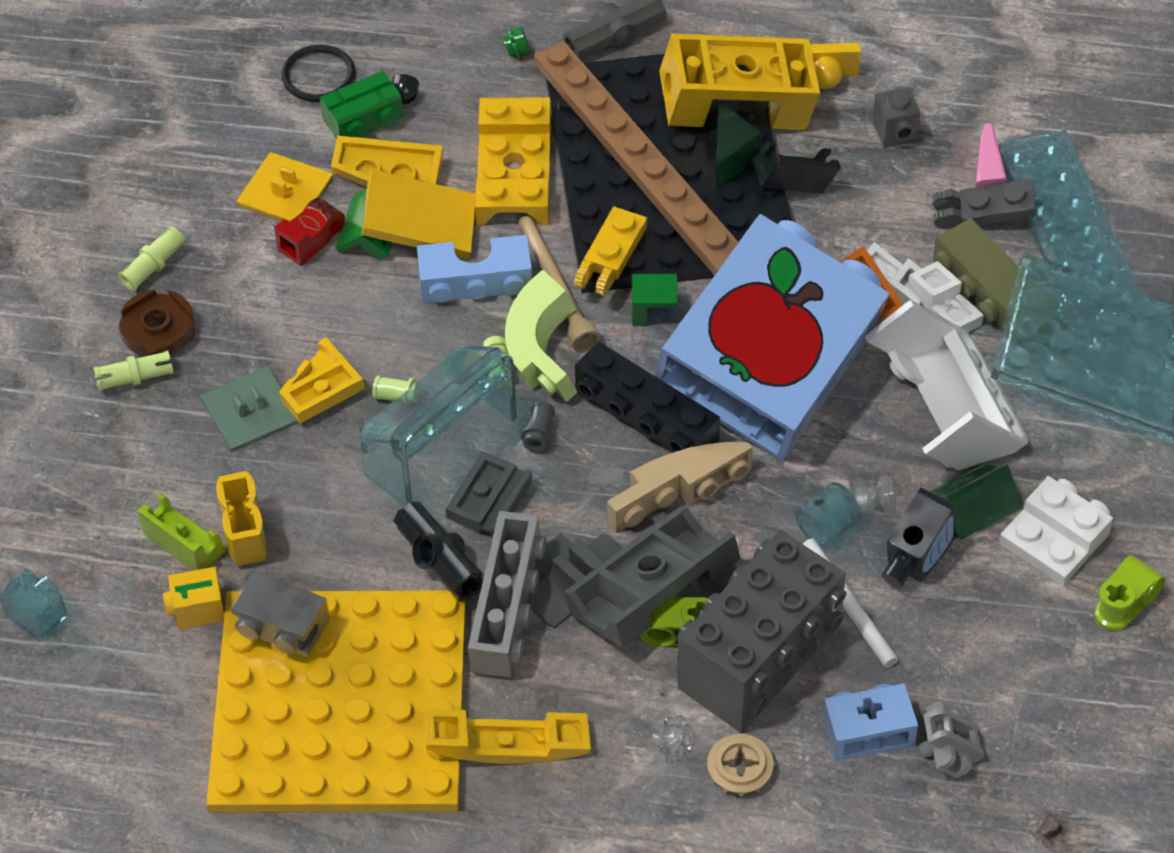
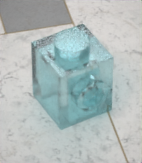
M28 569L20 577L10 581L0 594V600L6 617L39 642L68 616L62 594L57 586L46 576L39 578Z

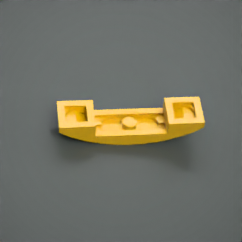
M424 710L426 750L451 758L483 763L524 764L563 760L586 755L591 751L587 713L547 712L543 721L466 718V710Z

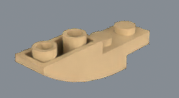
M749 442L706 444L664 455L630 471V488L607 501V523L617 534L627 527L638 525L645 516L655 510L670 506L679 496L688 506L699 500H706L712 497L719 488L731 481L742 479L752 469L753 447Z

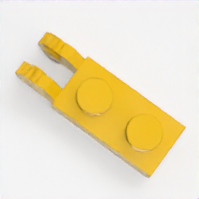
M613 206L584 257L580 268H578L574 286L582 289L585 288L592 274L596 272L601 274V276L597 280L595 291L597 294L605 296L614 280H618L645 232L647 217Z

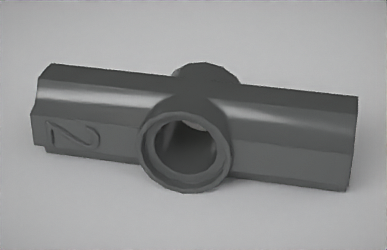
M633 0L620 7L615 3H608L596 11L593 20L563 33V40L579 59L609 45L614 49L624 48L633 41L636 32L666 19V9L662 0Z

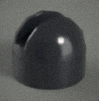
M395 75L391 83L394 84L401 94L402 104H410L418 95L419 81L410 75Z

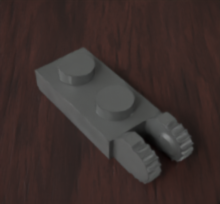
M1032 178L963 189L960 192L950 189L944 192H936L932 196V206L941 210L933 215V223L942 229L955 227L969 218H972L978 225L1035 217L1037 215L1035 187Z

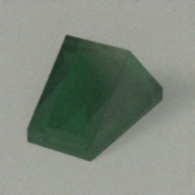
M719 105L716 183L723 184L752 163L751 159L753 156L758 155L761 150V133L728 106Z

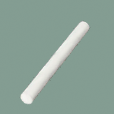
M814 538L808 539L803 543V545L830 562ZM845 583L844 591L847 594L843 601L844 610L885 668L894 666L898 662L897 656Z

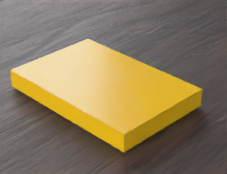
M371 169L367 182L362 235L416 248L419 245L454 242L456 256L468 259L472 248L475 193Z

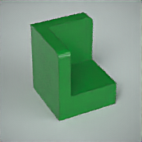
M632 274L633 326H647V308L677 307V274Z

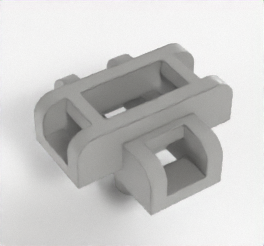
M937 701L926 707L927 713L924 714L928 740L920 744V751L925 758L934 756L936 769L954 778H958L967 774L973 763L985 757L984 749L980 747L979 736L981 735L980 727L964 719L961 712L955 709L949 711L946 704Z

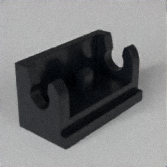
M766 143L758 155H754L751 159L761 188L823 193L841 168L838 160L832 159L830 162H825L826 158L831 154L832 150L830 148H822L814 158L783 156L780 154L773 155L771 153L775 150L776 143Z

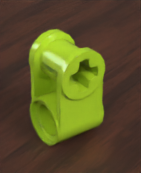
M1132 554L1129 555L1099 589L1100 602L1097 604L1094 613L1097 624L1109 631H1119L1127 627L1145 606L1150 605L1156 599L1165 584L1166 577Z
M672 596L649 614L653 626L641 634L642 641L655 647H678L677 635L680 629L688 620L694 621L700 615V608L704 607L709 598Z

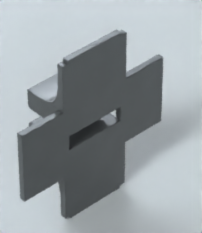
M560 533L546 544L543 560L537 559L535 570H539V575L543 579L538 583L536 594L529 593L527 604H531L532 611L549 627L552 626L555 629L571 616L564 591L615 555L623 547L605 533L586 546L579 540L572 544Z

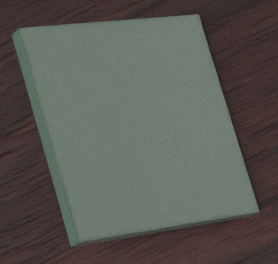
M269 366L199 395L230 452H234L299 423L281 402L279 395L281 386Z

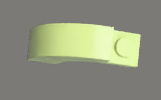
M541 270L523 287L515 298L506 320L505 341L511 360L531 390L540 384L550 396L556 392L567 402L577 393V390L568 375L547 356L546 350L552 332L576 308L566 290L544 270Z

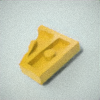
M327 337L319 341V351L311 361L305 359L297 368L296 375L289 379L279 391L281 402L300 424L365 389L363 378Z

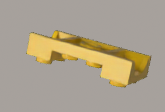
M550 97L479 98L478 171L475 192L476 226H484L496 213H527L539 224L549 225ZM511 162H518L522 164V166L517 169H510L506 167V165Z

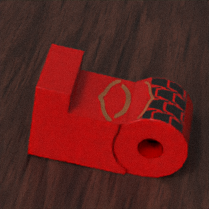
M320 197L313 199L307 204L303 212L290 222L284 218L274 226L277 250L299 266L304 265L341 230L345 221L344 213Z

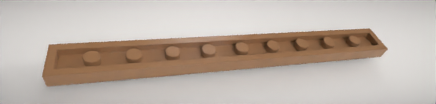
M564 40L534 54V65L715 276L739 242Z

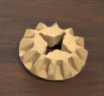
M732 734L720 739L713 745L707 758V769L712 783L719 785L724 794L730 791L738 793L740 797L747 792L755 791L758 793L766 782H770L774 768L773 756L767 745L760 739L747 734ZM738 754H742L744 764L750 766L745 768V773L742 777L739 776L735 767H729L735 766Z

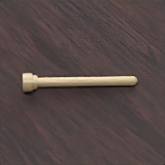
M528 215L522 216L519 220V226L523 234L527 235L528 243L541 269L566 290L576 308L567 317L570 324L567 337L575 351H588L598 341L600 342L601 336L595 324L582 317L533 219Z

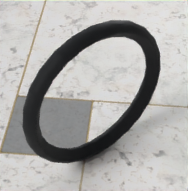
M322 44L310 45L297 50L287 58L282 68L281 76L285 88L294 96L307 101H320L321 96L328 94H308L296 89L289 80V69L293 62L304 54L316 51L333 53L339 56L347 65L348 73L345 81L333 91L350 85L354 78L355 68L351 58L344 51L334 46Z

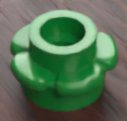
M521 26L513 30L509 27L508 35L503 37L509 56L516 55L519 60H522L523 55L531 53L527 38Z

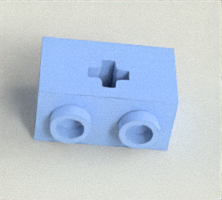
M905 683L898 685L880 684L871 690L856 693L844 691L824 699L822 719L835 761L915 746L918 724Z

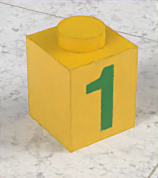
M216 566L168 575L170 591L163 593L167 616L175 615L178 630L224 621L225 612Z

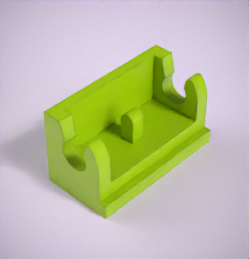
M162 493L157 495L159 505L154 512L146 504L137 510L143 534L193 571L210 567L227 550L219 534L213 530L207 532L173 508L169 498Z

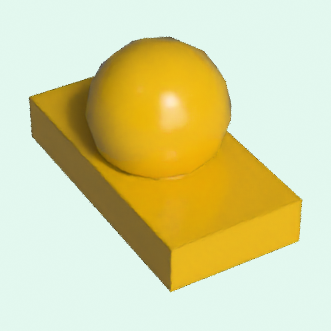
M860 43L810 44L819 89L828 90L834 88L840 83L842 76H859Z

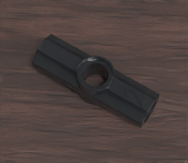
M409 502L404 508L397 511L393 522L412 546L414 562L420 569H432L458 601H469L472 596L481 592L483 583L481 572L465 555V544L459 534L446 533L420 502Z

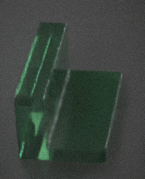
M988 461L930 491L932 494L955 506V538L964 539L1023 506L1008 464Z

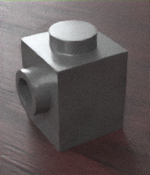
M910 87L875 94L873 125L883 148L918 141L921 112Z

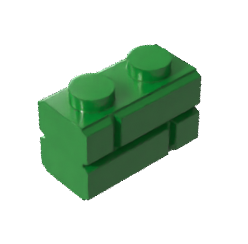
M384 70L320 97L323 120L336 139L337 136L363 138L367 133L380 127H390L404 117L401 94L394 84L391 83Z

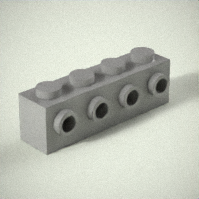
M499 511L468 645L472 673L511 678L514 663H521L524 639H520L522 628H528L530 624L532 607L531 604H527L529 593L536 594L539 581V570H535L537 559L543 560L546 549V536H540L537 515Z

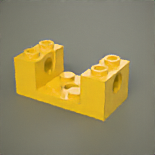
M671 33L659 70L668 126L703 127L712 100L719 99L770 101L769 117L772 129L806 130L820 96L810 41L803 38ZM736 65H745L750 72L742 71Z

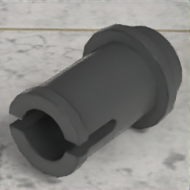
M535 402L531 406L528 425L523 429L521 439L526 449L533 452H541L550 445L552 440L549 432L555 415V409L549 403Z

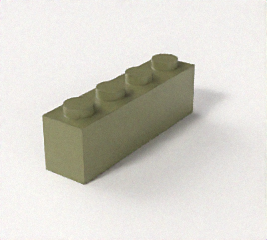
M972 218L936 237L933 255L934 263L938 261L962 282L961 295L969 298L979 308L980 312L984 315V319L992 322L1003 333L1005 340L1010 346L1016 347L1027 357L1061 337L1065 313Z

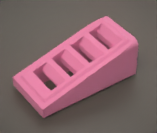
M991 123L984 124V129L982 130L975 187L1006 182L994 127Z

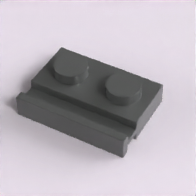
M482 451L446 507V518L480 532L482 530L490 532L493 537L499 511H514L532 482V471L528 469L522 471L517 469L515 464Z

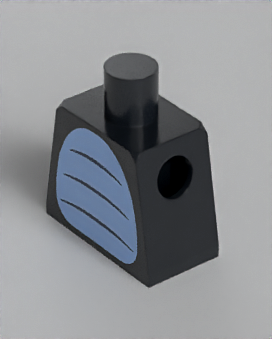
M920 487L888 538L887 555L889 564L881 574L887 583L893 587L902 588L909 576L917 581L922 582L925 580L955 540V506Z

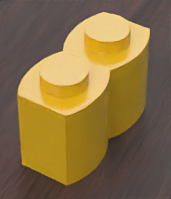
M247 471L219 476L216 492L228 551L232 561L237 566L265 561L268 546L256 486L252 476Z

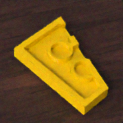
M337 136L331 168L333 174L364 187H367L368 175L371 169L438 185L444 151L441 145Z

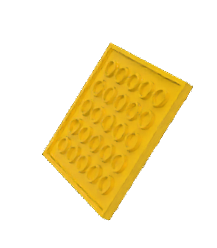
M449 590L309 591L326 598L330 620L307 658L297 653H284L277 649L274 644L261 639L251 640L241 635L235 627L239 616L232 614L231 608L242 591H226L206 803L208 813L459 811L460 759L426 750L424 710H462L466 601H458Z

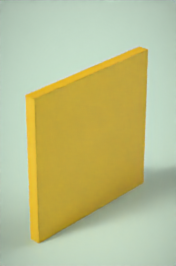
M270 152L237 199L236 205L280 221L285 218L290 222L303 212L310 201L322 195L332 180L333 173Z

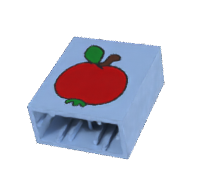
M759 214L662 347L655 376L719 415L721 424L783 462L865 344L866 339L864 336L877 326L890 293L881 288L879 277L865 264L851 259L840 263L817 249L814 237L803 226L789 220H782L776 224L762 214Z

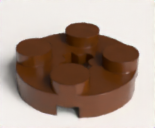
M147 290L128 300L121 310L122 317L119 322V330L124 344L131 351L143 355V357L167 350L170 355L184 347L188 341L194 338L195 328L192 308L182 295L173 291H168L169 295L157 294L156 290ZM154 319L157 322L165 320L163 325L159 327H151L150 321Z

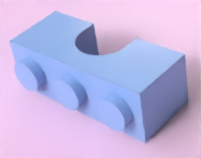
M527 235L490 238L491 253L485 260L478 263H467L460 260L455 254L454 242L417 246L423 303H442L449 300L518 295L523 287L532 279Z

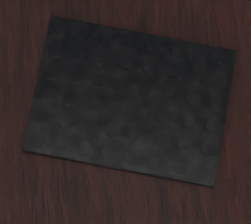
M665 54L584 63L738 242L759 214H762L776 224L782 220L792 221L785 190L761 188L751 161L753 156L758 155L766 143H774L765 101L713 99L703 127L668 126L659 72ZM736 65L740 70L750 72L745 65ZM545 78L548 97H550L551 116L577 269L580 268L584 257L614 206L647 217V227L618 280H614L609 290L632 288V274H677V282L713 278L714 275ZM776 149L771 154L776 155ZM594 272L585 288H581V293L596 292V283L601 274Z

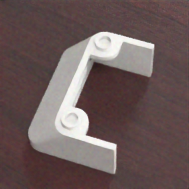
M910 299L864 336L869 344L888 353L892 360L889 366L900 380L904 381L907 379L917 385L935 419L941 434L922 448L925 455L940 461L946 468L952 467L956 470H962L1016 453L1028 444V437L979 347L963 328Z

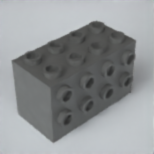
M781 529L771 540L765 539L756 549L753 559L745 567L739 566L733 572L727 587L720 594L717 592L712 594L705 603L703 612L694 621L688 620L680 629L677 635L678 689L742 734L841 625L844 618V613L842 612L843 601L847 594L844 591L846 573Z

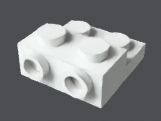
M1047 476L1025 500L1024 509L1000 534L999 544L1064 586L1109 536L1113 517L1110 516L1108 508L1098 500L1088 502L1077 495V490L1070 481L1066 479L1056 481Z

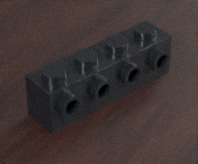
M598 341L575 364V388L579 395L671 453L686 448L720 442L719 415Z

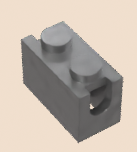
M256 571L253 572L231 608L232 614L239 616L235 624L236 630L244 637L251 640L261 639L274 644L277 649L284 653H297L307 658L330 620L325 597Z

